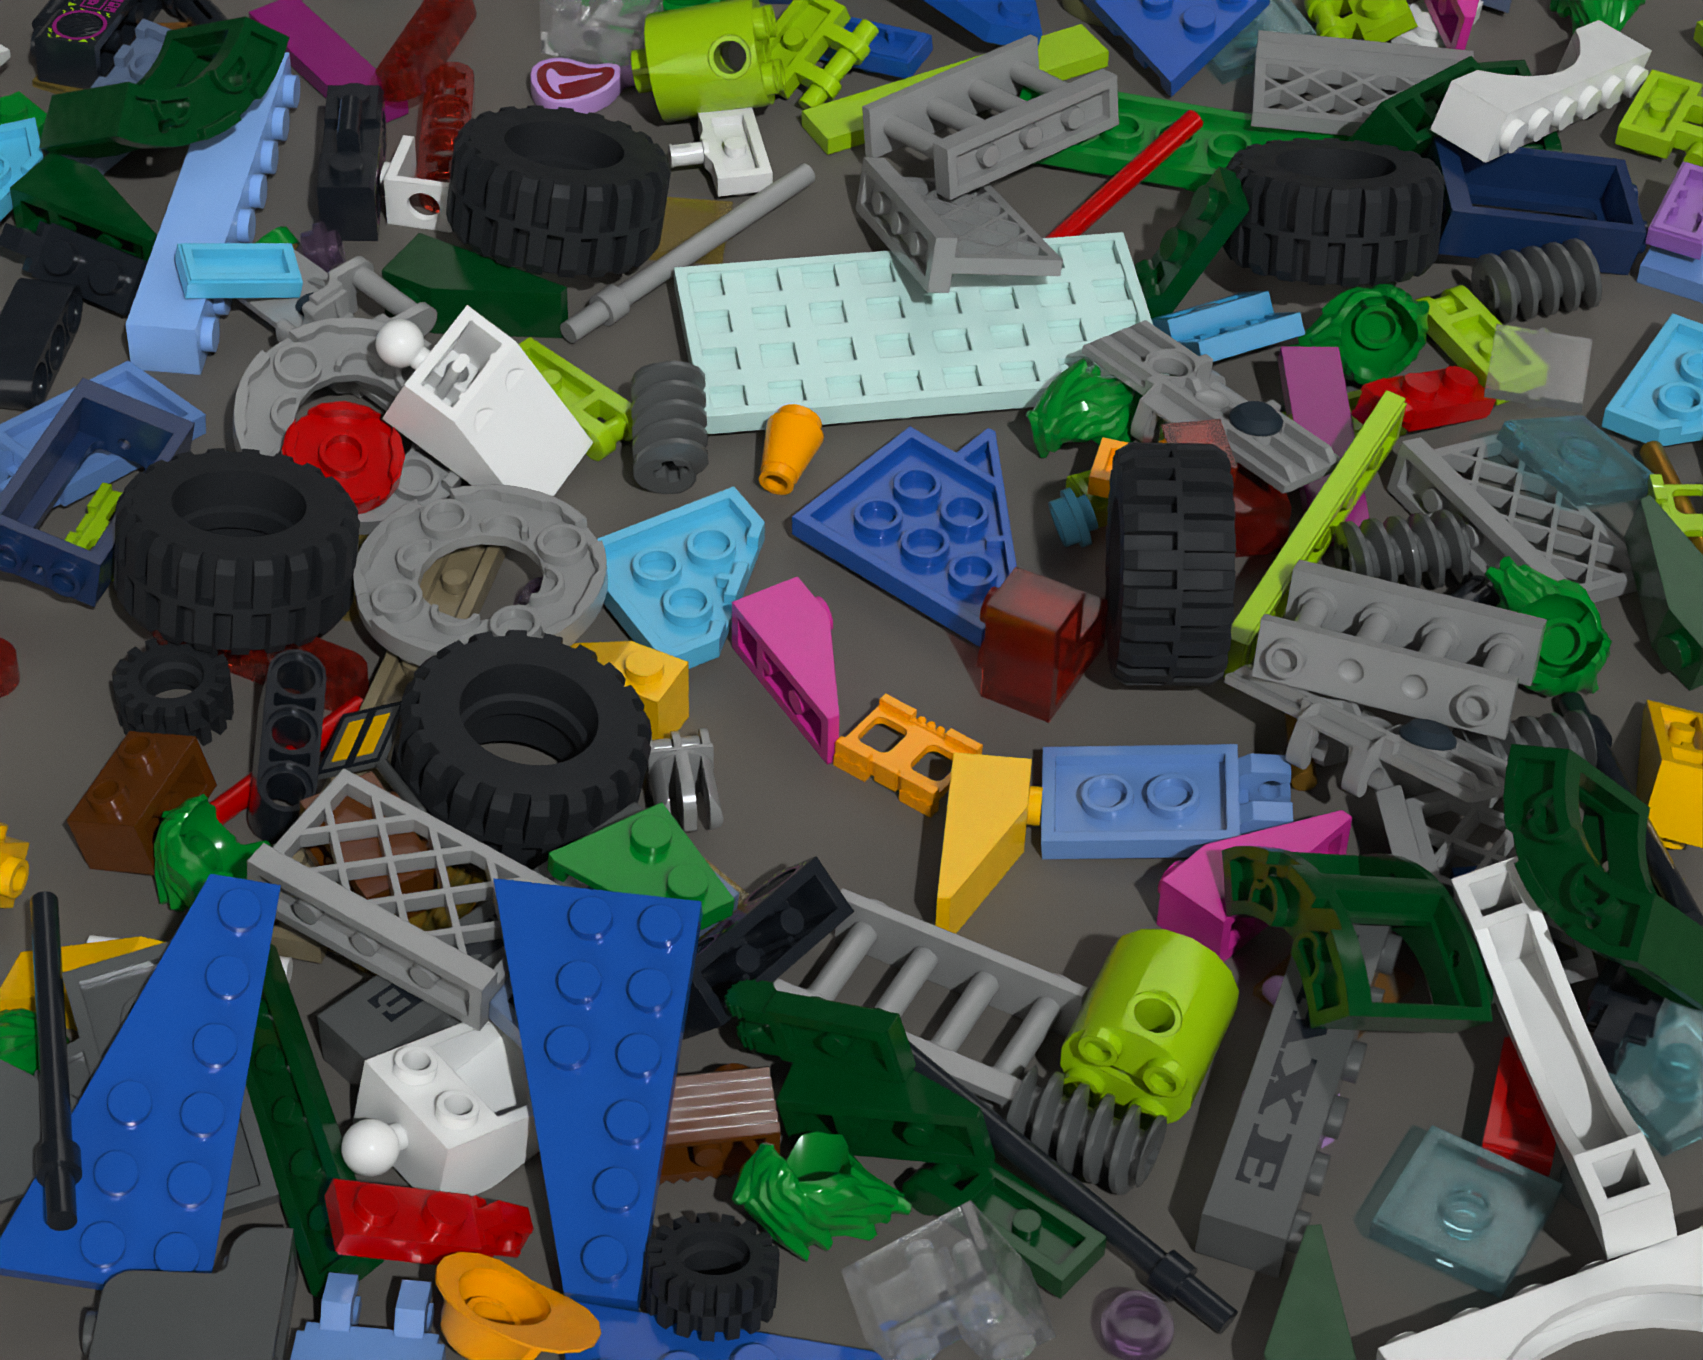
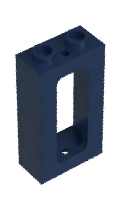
M1434 137L1426 158H1429L1438 166L1445 181L1439 254L1479 258V256L1488 253L1499 255L1501 252L1510 249L1520 252L1522 248L1534 245L1541 248L1543 244L1550 242L1562 244L1565 240L1577 238L1584 241L1591 249L1598 262L1600 272L1628 275L1637 254L1644 252L1647 246L1645 243L1649 226L1647 221L1642 219L1638 205V189L1636 184L1631 181L1624 159L1519 147L1513 153L1508 152L1485 163L1447 139ZM1472 204L1582 216L1587 219L1472 206Z
M82 377L0 494V570L47 587L62 596L71 597L95 607L114 578L116 514L91 551L38 530V527L91 451L96 449L106 450L140 464L146 470L149 465L161 459L170 462L176 454L189 452L191 450L195 423Z

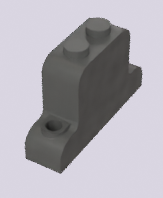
M258 1227L244 1232L234 1241L229 1256L224 1258L222 1270L217 1273L131 1270L117 1274L104 1286L98 1311H88L86 1313L83 1327L84 1355L89 1356L88 1360H285L299 1276L294 1229Z

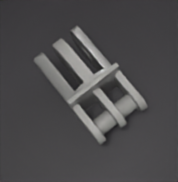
M707 727L699 728L698 735L680 737L678 730L670 731V738L652 740L651 737V752L646 768L649 799L653 798L654 805L662 802L671 813L669 798H676L681 828L685 833L696 832V794L702 793L709 830L721 827L724 818L714 774L713 743H710Z

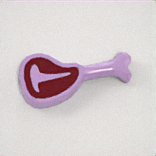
M558 57L538 62L533 66L530 73L531 95L535 105H543L544 108L558 109V107L572 108L574 112L585 114L589 112L595 113L609 106L625 88L635 86L631 65L619 66L612 63L590 65L573 59Z

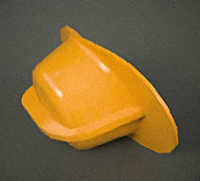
M457 1252L445 1256L435 1269L436 1285L445 1299L441 1312V1332L448 1344L468 1360H535L542 1351L556 1354L579 1353L594 1347L601 1337L599 1321L586 1307L561 1293L531 1280L517 1269L499 1259L480 1253Z

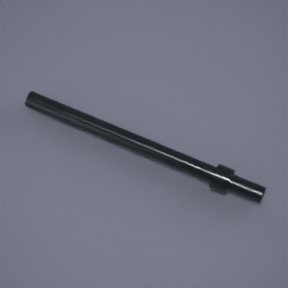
M1571 692L1564 695L1559 701V708L1563 716L1568 711L1582 710L1589 719L1596 741V768L1637 797L1611 750L1612 736L1603 720L1591 713L1579 693ZM1648 817L1646 859L1652 881L1662 899L1703 926V915Z
M42 891L34 894L30 900L43 1143L36 1150V1171L38 1182L45 1187L47 1225L53 1230L65 1231L77 1224L75 1185L82 1178L81 1149L73 1141L64 984L61 974L63 968L59 900L54 893Z
M909 1041L916 1062L913 1070L981 1107L992 1147L1078 1218L1105 1235L1107 1242L1149 1275L1147 1284L1171 1303L1178 1299L1219 1334L1229 1327L1237 1316L1238 1311L1195 1276L1198 1269L1176 1250H1172L1169 1253L1165 1252Z

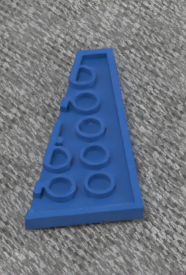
M493 878L564 1296L577 1302L639 1311L646 1270L647 1245L652 1233L703 916L702 901Z

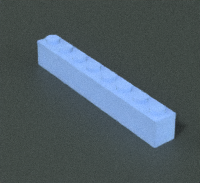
M285 52L279 70L267 92L261 99H255L248 109L240 115L241 121L219 135L208 140L191 143L125 324L130 362L141 370L201 375L208 352L217 351L220 338L219 319L221 315L229 314L232 298H185L175 262L177 244L253 242L256 229L255 211L256 208L263 209L265 206L267 175L276 173L279 156L278 142L287 140L290 123L289 109L297 108L300 99V78L298 75L291 74L289 52Z

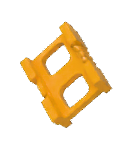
M885 693L879 699V705L846 737L841 735L835 741L833 765L863 782L871 775L874 776L875 782L894 792L899 790L900 802L931 818L938 811L939 800L949 791L951 772L944 779L934 781L914 771L912 767L929 752H938L950 760H953V752L982 755L983 744L966 737V735L952 728L945 733V728L943 726L936 728V724L933 721H929L926 724L924 716L916 718L917 710ZM877 724H884L905 735L889 752H879L860 741Z

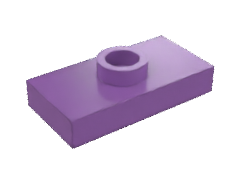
M1682 162L1648 228L1645 244L1700 260L1703 254V167Z

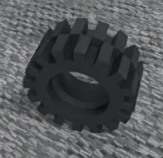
M156 638L145 641V652H142L136 646L127 652L128 661L120 659L116 665L117 675H113L120 727L123 726L125 735L129 731L196 736L201 745L205 746L212 742L211 730L221 735L227 729L226 720H232L234 714V700L230 668H228V660L224 654L218 655L217 649H214L213 653L195 650L194 645L190 643L177 645L167 641V645L159 646ZM173 689L192 691L176 698L156 697V695Z
M698 1213L696 1223L691 1224L685 1216L673 1220V1229L662 1225L656 1230V1238L651 1237L647 1245L644 1300H646V1309L649 1315L658 1314L657 1323L665 1329L677 1323L676 1335L689 1338L693 1330L702 1331L701 1341L714 1342L715 1332H724L727 1341L739 1339L740 1327L749 1334L760 1330L761 1321L768 1323L773 1317L774 1308H776L780 1252L778 1245L772 1246L773 1237L767 1231L756 1235L757 1224L748 1220L740 1227L735 1226V1216L722 1214L721 1222H710V1213Z

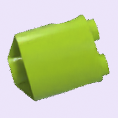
M726 0L649 13L645 18V48L631 51V66L638 93L653 91L658 111L665 122L697 118L698 113L770 106L774 104L775 94L786 91L783 63L781 59L773 60L769 38L777 37L774 10L771 4L761 6L759 0ZM733 41L739 43L746 53V62L742 69L734 66L728 56V49Z
M1140 929L1123 935L1111 948L1062 1045L1060 1065L1065 1074L1063 1094L1069 1098L1078 1085L1084 1082L1090 1085L1089 1107L1095 1108L1107 1093L1115 1095L1114 1117L1118 1119L1123 1117L1132 1104L1140 1105V1128L1147 1130L1160 1114L1167 1116V1124L1178 1121L1191 1108L1237 1009L1239 989L1232 971L1215 952L1195 939L1166 929Z

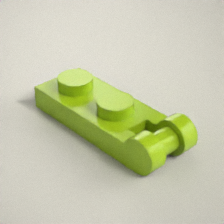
M1464 285L1445 289L1441 297L1436 299L1430 296L1415 299L1416 301H1427L1430 306L1427 317L1429 326L1427 334L1459 367L1467 369L1476 375L1478 383L1497 398L1496 406L1545 389L1548 371Z
M529 337L519 343V346L593 441V444L586 452L588 457L595 461H601L616 450V443L620 440H633L631 402L533 338ZM601 417L604 420H606V422L602 423L599 420H597V418Z

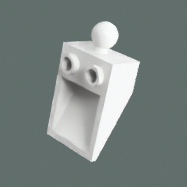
M468 305L431 351L424 346L425 342L421 330L411 321L405 319L391 320L378 331L375 345L379 357L392 367L404 368L411 366L415 369V372L404 384L382 419L469 484L511 485L554 496L593 444L591 438L519 344Z
M489 1019L480 1031L462 1022L365 1060L354 1114V1124L345 1133L341 1144L344 1162L349 1169L361 1176H379L386 1173L393 1166L413 1188L468 1194L472 1197L492 1188L540 1151L522 1048Z

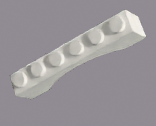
M1597 20L1575 29L1556 73L1539 76H1517L1476 70L1452 80L1430 130L1483 162H1489L1508 152L1513 153L1517 148L1530 142H1537L1552 132L1561 131L1581 119L1585 120L1590 115L1605 108L1610 109L1618 102L1635 97L1648 76V70L1644 67L1652 50L1602 21Z
M1515 856L1451 879L1457 905L1466 919L1476 942L1484 972L1491 979L1493 998L1606 1258L1611 1260L1678 1237L1670 1191L1642 1130L1624 1105L1597 1051L1567 980L1542 910L1538 908L1524 887L1514 863L1519 861L1518 857Z
M1703 1225L1678 1237L1640 1249L1609 1262L1604 1260L1591 1262L1582 1267L1575 1275L1548 1285L1533 1284L1517 1292L1512 1298L1484 1309L1476 1307L1465 1309L1453 1316L1448 1322L1425 1331L1401 1333L1390 1339L1384 1346L1378 1348L1376 1360H1541L1574 1342L1614 1331L1664 1328L1703 1332Z

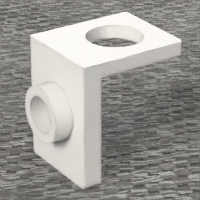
M403 135L392 161L384 162L380 174V193L385 195L387 224L452 232L446 216L449 183L419 179L417 177L415 137ZM417 193L427 194L437 201L440 211L434 215L421 214L411 206L410 196Z

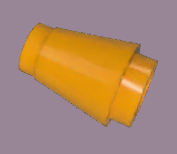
M788 404L780 407L777 413L768 418L761 473L759 475L760 485L768 492L777 495L791 493L794 485L824 441V435L821 430L822 422L815 412L801 405Z

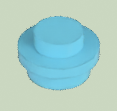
M1070 487L1061 490V497L1048 502V506L1062 543L1065 547L1079 543L1082 548L1091 545L1090 531L1098 529V522L1088 497L1082 495L1076 498Z

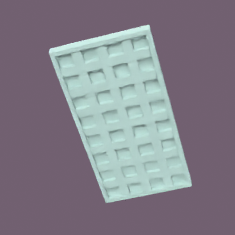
M1124 233L1042 238L1063 259L1061 276L952 274L949 293L927 292L891 250L674 267V287L689 363L698 366L705 373L706 387L703 390L706 393V407L704 410L707 412V426L705 430L707 434H731L743 431L766 430L768 418L777 413L780 407L788 404L809 408L819 416L822 425L849 424L897 418L908 419L945 414H967L970 412L1004 409H1025L1035 407L1040 396L1061 372L1081 358L1086 360L1088 368L1092 365H1097L1101 370V376H1112L1107 370L1082 354L1083 345L1144 320L1153 325Z

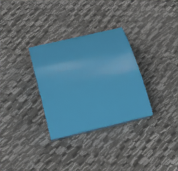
M1269 291L1241 292L1151 318L1155 327L1196 355L1207 354L1214 359L1213 362L1305 335L1300 312L1274 313Z

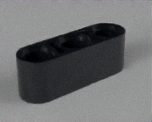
M20 278L15 283L0 313V407L30 410L45 402L81 323L83 294L79 285Z
M300 649L283 651L271 660L259 702L248 819L254 834L263 841L267 840L272 844H276L300 817V801L315 795L317 791L327 677L325 667L320 659L312 653ZM283 688L295 689L302 694H293ZM277 743H287L293 745L297 749L289 750L281 747ZM272 799H282L288 801L293 806H281L273 802Z

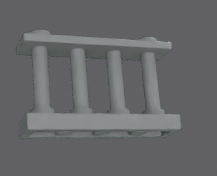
M1030 34L862 106L865 153L867 157H880L907 145L934 159L936 193L952 200L1119 125L1117 75L1102 68L1067 83L1039 69L1038 38ZM1023 86L1041 94L1029 101L1017 97L1021 94ZM989 108L999 112V114L986 120L976 116V114ZM948 126L958 131L945 138L932 134Z
M1299 559L1292 572L1285 619L1264 614L1261 618L1252 677L1419 719H1429L1447 726L1505 740L1509 731L1518 683L1531 686L1536 676L1547 619Z
M842 888L841 893L854 912L835 928V942L840 945L808 989L800 988L777 978L774 982L776 991L809 997L817 996L834 1001L865 955H868L900 969L874 1008L899 1013L901 1017L926 980L962 994L931 1040H925L906 1032L907 1038L997 1114L1007 1120V1114L1013 1098L1023 1081L1019 1079L1049 1031L1067 1037L1088 995V987L1075 983L1061 974L1048 972L888 907L879 900L869 899ZM988 1005L1023 1019L1020 1027L994 1066H987L956 1053Z

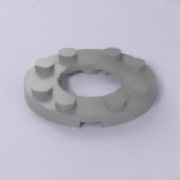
M349 317L314 321L290 330L288 338L274 345L266 353L261 350L245 370L236 392L233 411V439L236 452H242V448L260 450V454L275 456L276 453L281 454L287 428L296 419L299 407L314 391L332 383L359 381L381 387L396 397L407 380L415 372V369L411 366L404 368L392 367L379 357L375 345L376 336L386 322ZM424 339V346L431 351L432 344ZM412 442L411 449L405 455L399 487L386 503L367 513L358 514L360 521L359 535L370 534L390 514L413 501H416L421 508L439 499H449L450 489L460 487L464 479Z
M497 484L451 488L449 499H439L421 508L416 501H413L396 510L380 522L366 538L358 552L353 573L359 616L368 632L380 645L400 657L404 662L421 666L425 660L432 656L437 657L439 650L457 640H460L465 645L468 644L469 638L474 634L492 631L494 637L505 636L508 630H527V636L544 638L545 633L562 637L563 644L571 646L591 626L600 613L608 589L605 548L602 540L598 541L589 528H587V518L568 503L543 492ZM481 544L507 546L525 553L540 566L543 575L539 592L531 594L527 605L503 607L496 611L490 619L480 620V614L473 613L468 619H459L439 611L438 605L432 604L431 606L423 598L420 588L424 573L437 559L457 549Z

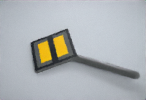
M402 701L343 714L319 765L318 780L335 777L343 768L352 773L377 768L402 800L426 812L424 806L386 759L395 740Z

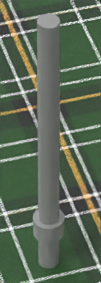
M805 163L800 164L619 286L608 285L593 295L587 307L561 323L560 329L564 338L570 343H575L600 325L611 326L630 312V305L674 276V267L690 266L814 183L815 173L813 169Z

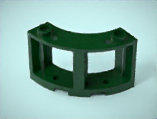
M246 16L169 30L166 33L164 43L155 62L136 84L124 82L51 95L39 148L58 155L74 158H102L121 155L139 148L162 149L208 140L225 132L241 121L240 115L248 109L255 99H261L279 70L290 37Z
M1511 744L1503 793L1505 828L1513 834L1514 846L1519 860L1514 863L1524 887L1538 908L1546 912L1572 939L1602 957L1620 963L1631 976L1652 992L1676 1005L1703 1013V927L1659 897L1653 887L1646 859V829L1650 807L1571 749ZM1579 807L1585 811L1582 823ZM1608 861L1609 870L1606 872L1602 865Z
M1234 846L1222 850L1227 917L1258 918L1269 926L1283 927L1294 939L1291 955L1302 979L1311 1028L1456 1033L1493 1021L1491 1010L1493 985L1490 977L1484 972L1480 954L1469 925L1447 889L1432 873L1418 863L1402 856L1383 853L1362 854L1359 856L1291 852L1285 849L1264 846ZM1352 923L1392 925V930L1403 937L1402 939L1408 944L1421 965L1429 985L1433 1004L1372 1002L1364 957Z

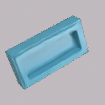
M292 243L177 244L175 262L185 298H300L303 280Z

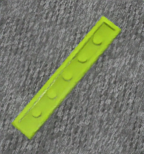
M1082 24L1041 36L1038 45L1039 69L1063 81L1108 67L1109 51ZM976 57L802 110V127L827 155L864 144L862 106Z
M1388 390L1385 391L1231 626L1232 638L1230 651H1228V664L1223 677L1227 673H1232L1244 665H1252L1254 662L1261 618L1264 614L1282 618L1286 613L1293 568L1299 559L1317 564L1334 539L1335 529L1340 522H1345L1399 439L1407 404L1405 403L1406 398Z

